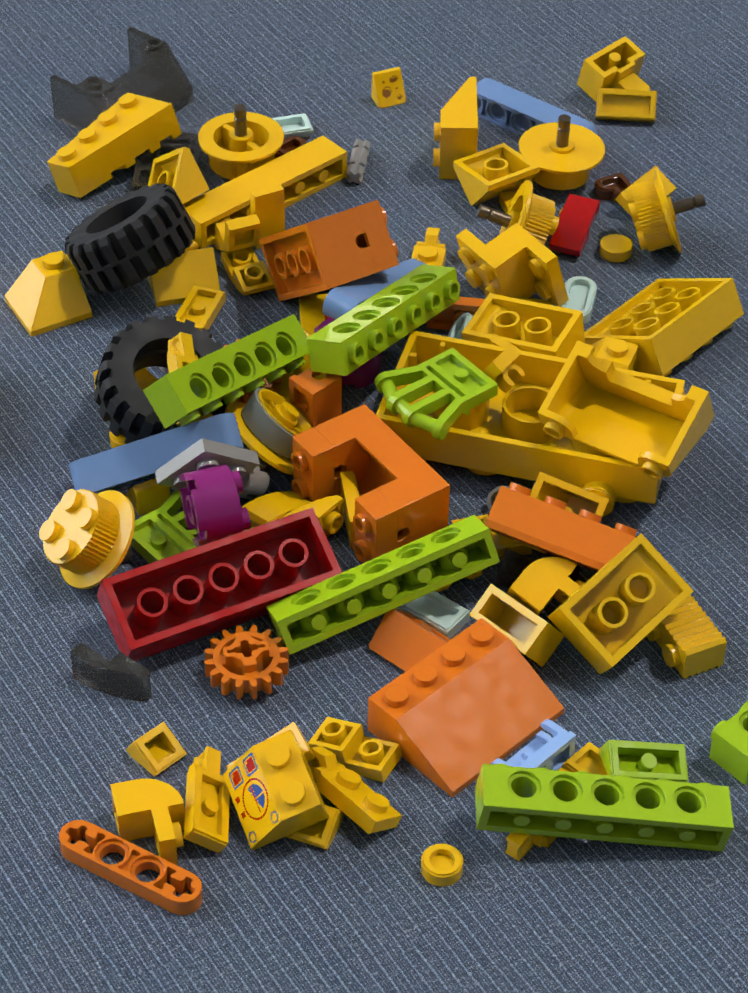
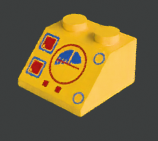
M292 730L252 746L223 774L252 851L330 818L300 743Z

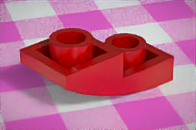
M570 194L560 213L559 223L551 237L549 250L558 251L565 255L580 256L589 240L590 227L599 212L600 200Z

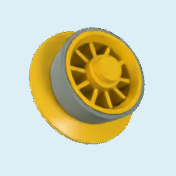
M262 387L256 388L246 404L238 401L228 404L225 407V413L235 414L242 442L247 446L246 449L256 451L258 457L277 470L293 475V464L291 462V453H293L292 436L312 428L304 415L284 397Z

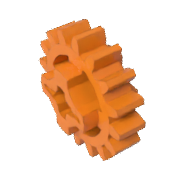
M241 625L236 626V633L234 634L223 630L222 640L212 638L210 640L211 648L204 651L205 676L210 677L211 687L221 685V694L224 696L234 691L236 692V699L239 700L243 697L244 693H250L252 699H257L258 691L261 690L270 695L272 693V684L282 686L283 675H288L289 673L288 647H283V639L281 636L272 639V630L270 629L265 630L262 634L258 633L257 625H252L249 631H244Z

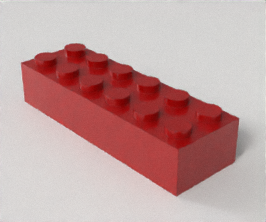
M312 507L103 579L97 592V598L126 665L268 614L267 605L342 573V570Z

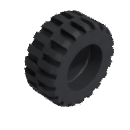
M157 183L128 192L126 195L112 200L106 206L100 207L92 215L87 216L82 220L81 224L76 225L72 229V233L67 235L65 252L88 290L96 294H109L115 290L120 291L132 284L140 283L143 279L153 276L163 267L173 263V260L180 257L185 252V249L189 248L193 243L196 228L176 191L166 184Z
M154 315L145 317L142 324L139 320L127 324L125 330H119L113 336L111 343L106 347L96 375L94 396L95 402L100 405L98 412L104 422H111L109 430L118 437L121 434L126 438L124 443L128 444L181 427L174 424L166 429L164 428L146 395L138 386L134 373L140 369L152 366L168 368V340L174 338L179 332L192 334L194 352L198 359L223 348L219 341L215 343L211 339L213 334L205 328L202 331L194 327L195 323L187 319L185 322L176 321V316L165 315L164 320H158V317ZM221 400L223 406L212 412L213 416L225 413L227 405L223 400Z

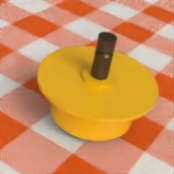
M566 114L560 115L558 122L544 123L528 129L520 137L518 146L519 152L524 158L529 159L540 167V173L533 180L543 187L554 190H570L584 185L590 177V169L600 164L605 155V145L602 139L593 131L583 126L572 124L571 117Z

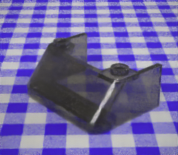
M133 27L127 29L130 71L110 83L97 76H90L75 85L56 75L50 77L54 118L78 130L87 128L101 113L107 111L122 95L127 93L172 103L176 113L193 101V86L166 42Z

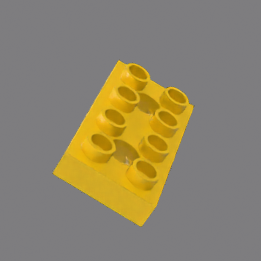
M412 331L395 370L417 366L453 347L483 372L507 347ZM518 350L521 354L511 364L521 367L525 375L507 393L501 391L498 387V394L471 408L469 415L462 413L450 426L449 432L443 440L433 438L431 432L421 428H409L402 422L400 414H393L386 408L384 396L376 412V415L424 461L430 460L466 467L478 475L490 476L501 474L536 481L539 472H542L580 488L588 482L599 481L613 488L616 493L617 502L632 503L640 501L655 504L663 478L661 477L660 480L653 479L644 474L639 467L566 437L556 439L543 430L544 425L541 423L537 412L565 364L566 358ZM615 368L672 392H675L677 387L684 389L685 380ZM410 384L397 386L396 389L398 391ZM432 391L409 404L412 405L436 392ZM450 404L427 416L438 419Z

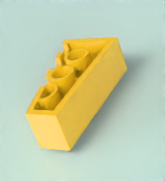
M133 93L122 95L113 106L101 113L93 123L81 130L66 146L61 147L47 161L58 191L81 198L112 179L111 172L114 170L128 169L136 163L135 157L146 150L153 153L161 148L160 141L168 136L172 139L180 136L182 132L172 103Z

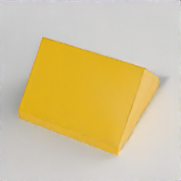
M505 143L453 161V168L471 206L495 198L501 192L519 189L525 180L530 181L540 173L538 165L524 158L519 152Z
M183 146L153 159L148 186L159 183L172 187L182 204L209 190L189 148Z
M213 247L185 251L180 257L174 259L173 263L163 267L153 276L148 277L156 307L183 303L194 285L220 290Z

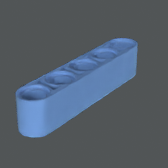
M483 78L476 83L478 117L522 136L528 129L540 124L558 122L559 116L563 114L571 117L572 124L583 126L598 135L596 127L590 121L493 79Z
M411 258L399 263L397 266L337 286L327 294L323 303V314L336 320L418 266L427 264Z
M223 413L190 423L185 427L171 429L73 461L69 464L74 488L75 490L87 489L98 494L108 490L120 491L155 479V471L202 438L244 448L235 414Z

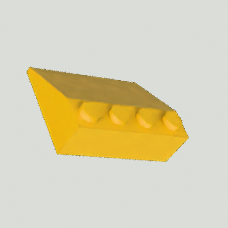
M658 278L584 332L585 343L591 345L605 337H610L639 345L636 371L665 377L671 374L672 369L680 362L690 359L693 356V352L710 344L713 341V337L718 333L731 328L733 322L741 317L744 312L733 278Z

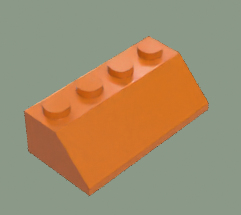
M513 482L510 483L509 488L500 487L485 523L491 532L556 557L570 560L595 572H598L634 540L637 533L636 529L620 523H616L614 528L600 523L601 516L581 509L579 515L565 510L567 503L553 497L546 496L544 502L530 497L531 489Z

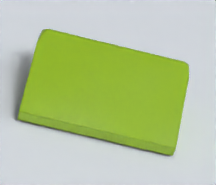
M608 740L600 748V757L607 775H627L633 778L655 780L669 779L671 781L689 783L685 744Z

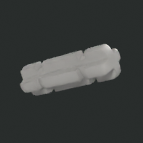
M359 138L354 141L346 176L349 183L355 182L359 184L363 180V173L365 172L367 157L370 151L368 140L362 141Z

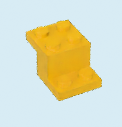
M515 223L486 245L467 229L456 235L460 248L457 252L467 270L464 273L465 277L473 288L479 287L486 297L489 293L520 299L529 298L537 292L542 299H549L558 307L569 300L557 256L518 223Z

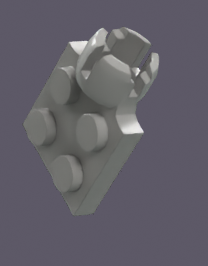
M204 438L155 471L157 484L173 487L175 490L180 491V489L187 487V481H180L182 473L226 464L231 471H239L243 483V492L238 493L240 498L249 500L256 499L266 492L270 477L267 472L260 471L267 464L258 458L256 451Z

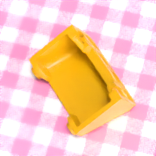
M577 340L537 412L541 423L544 425L543 430L556 439L566 437L639 467L644 474L653 479L660 480L661 477H670L706 433L714 419L709 391L693 385L687 394L680 387H677L675 392L669 391L616 370L613 361L605 359L604 363L595 359L592 356L595 350L594 346Z

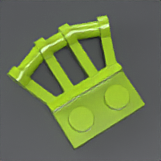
M453 347L417 366L382 372L377 375L374 381L377 390L383 393L386 399V408L396 415L400 414L402 422L409 428L418 427L431 432L432 437L438 440L445 439L450 426L462 413L469 415L471 408L498 394V384ZM410 384L398 391L396 389L397 386ZM432 391L436 392L412 405L409 404ZM450 404L438 419L427 416Z
M175 490L161 507L135 520V529L130 546L149 563L196 548L192 539L199 536L196 529L186 530L188 527L184 511L174 516L181 507L183 508L180 491Z

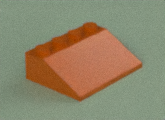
M482 618L368 697V731L378 739L399 743L402 758L451 797H454L478 779L482 764H491L496 759L503 760L543 729L540 724L544 720L554 721L564 714L563 705L512 641Z

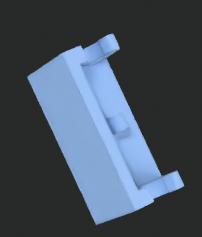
M546 719L540 726L545 731L551 733L553 738L549 734L540 731L536 734L534 740L505 762L502 759H496L491 764L500 763L514 767H543L549 770H559L563 767V763L574 755L576 734L572 731L567 732L552 720Z

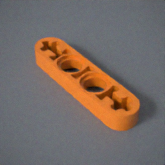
M74 820L61 828L59 832L60 851L68 861L171 913L189 915L200 908L203 902L202 883L194 873L88 821ZM112 852H117L124 856L123 860L117 864L104 863L102 858ZM144 870H154L159 873V876L150 882H143L136 878ZM186 890L191 891V895L184 892H186ZM176 892H177V893H180L181 896H180V897L176 896Z

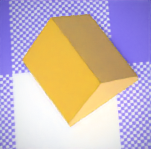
M156 478L134 485L126 493L138 516L161 507L171 496L170 487L157 484Z

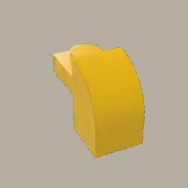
M545 557L528 565L511 585L507 595L539 616L553 597L562 604L584 582L580 580L574 582L569 578L577 566L572 561L560 557Z
M135 779L110 784L113 813L119 837L131 841L154 836L158 856L178 865L177 848L184 846L182 830H184L185 819L184 801L179 792L171 785L155 779Z

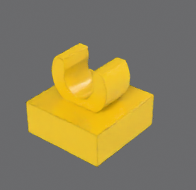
M512 344L483 371L492 380L496 379L499 389L505 393L525 375L521 367L511 364L521 354Z

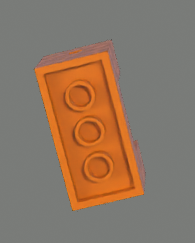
M378 200L258 239L279 302L328 290L399 265L397 259L398 249L396 243L390 238L386 226L388 222L387 215Z
M365 404L292 436L293 453H291V462L293 464V480L291 481L293 492L300 497L313 502L329 496H340V472L353 471L355 473L360 496L355 498V515L353 516L355 542L353 543V551L361 563L372 560L448 526L450 484Z

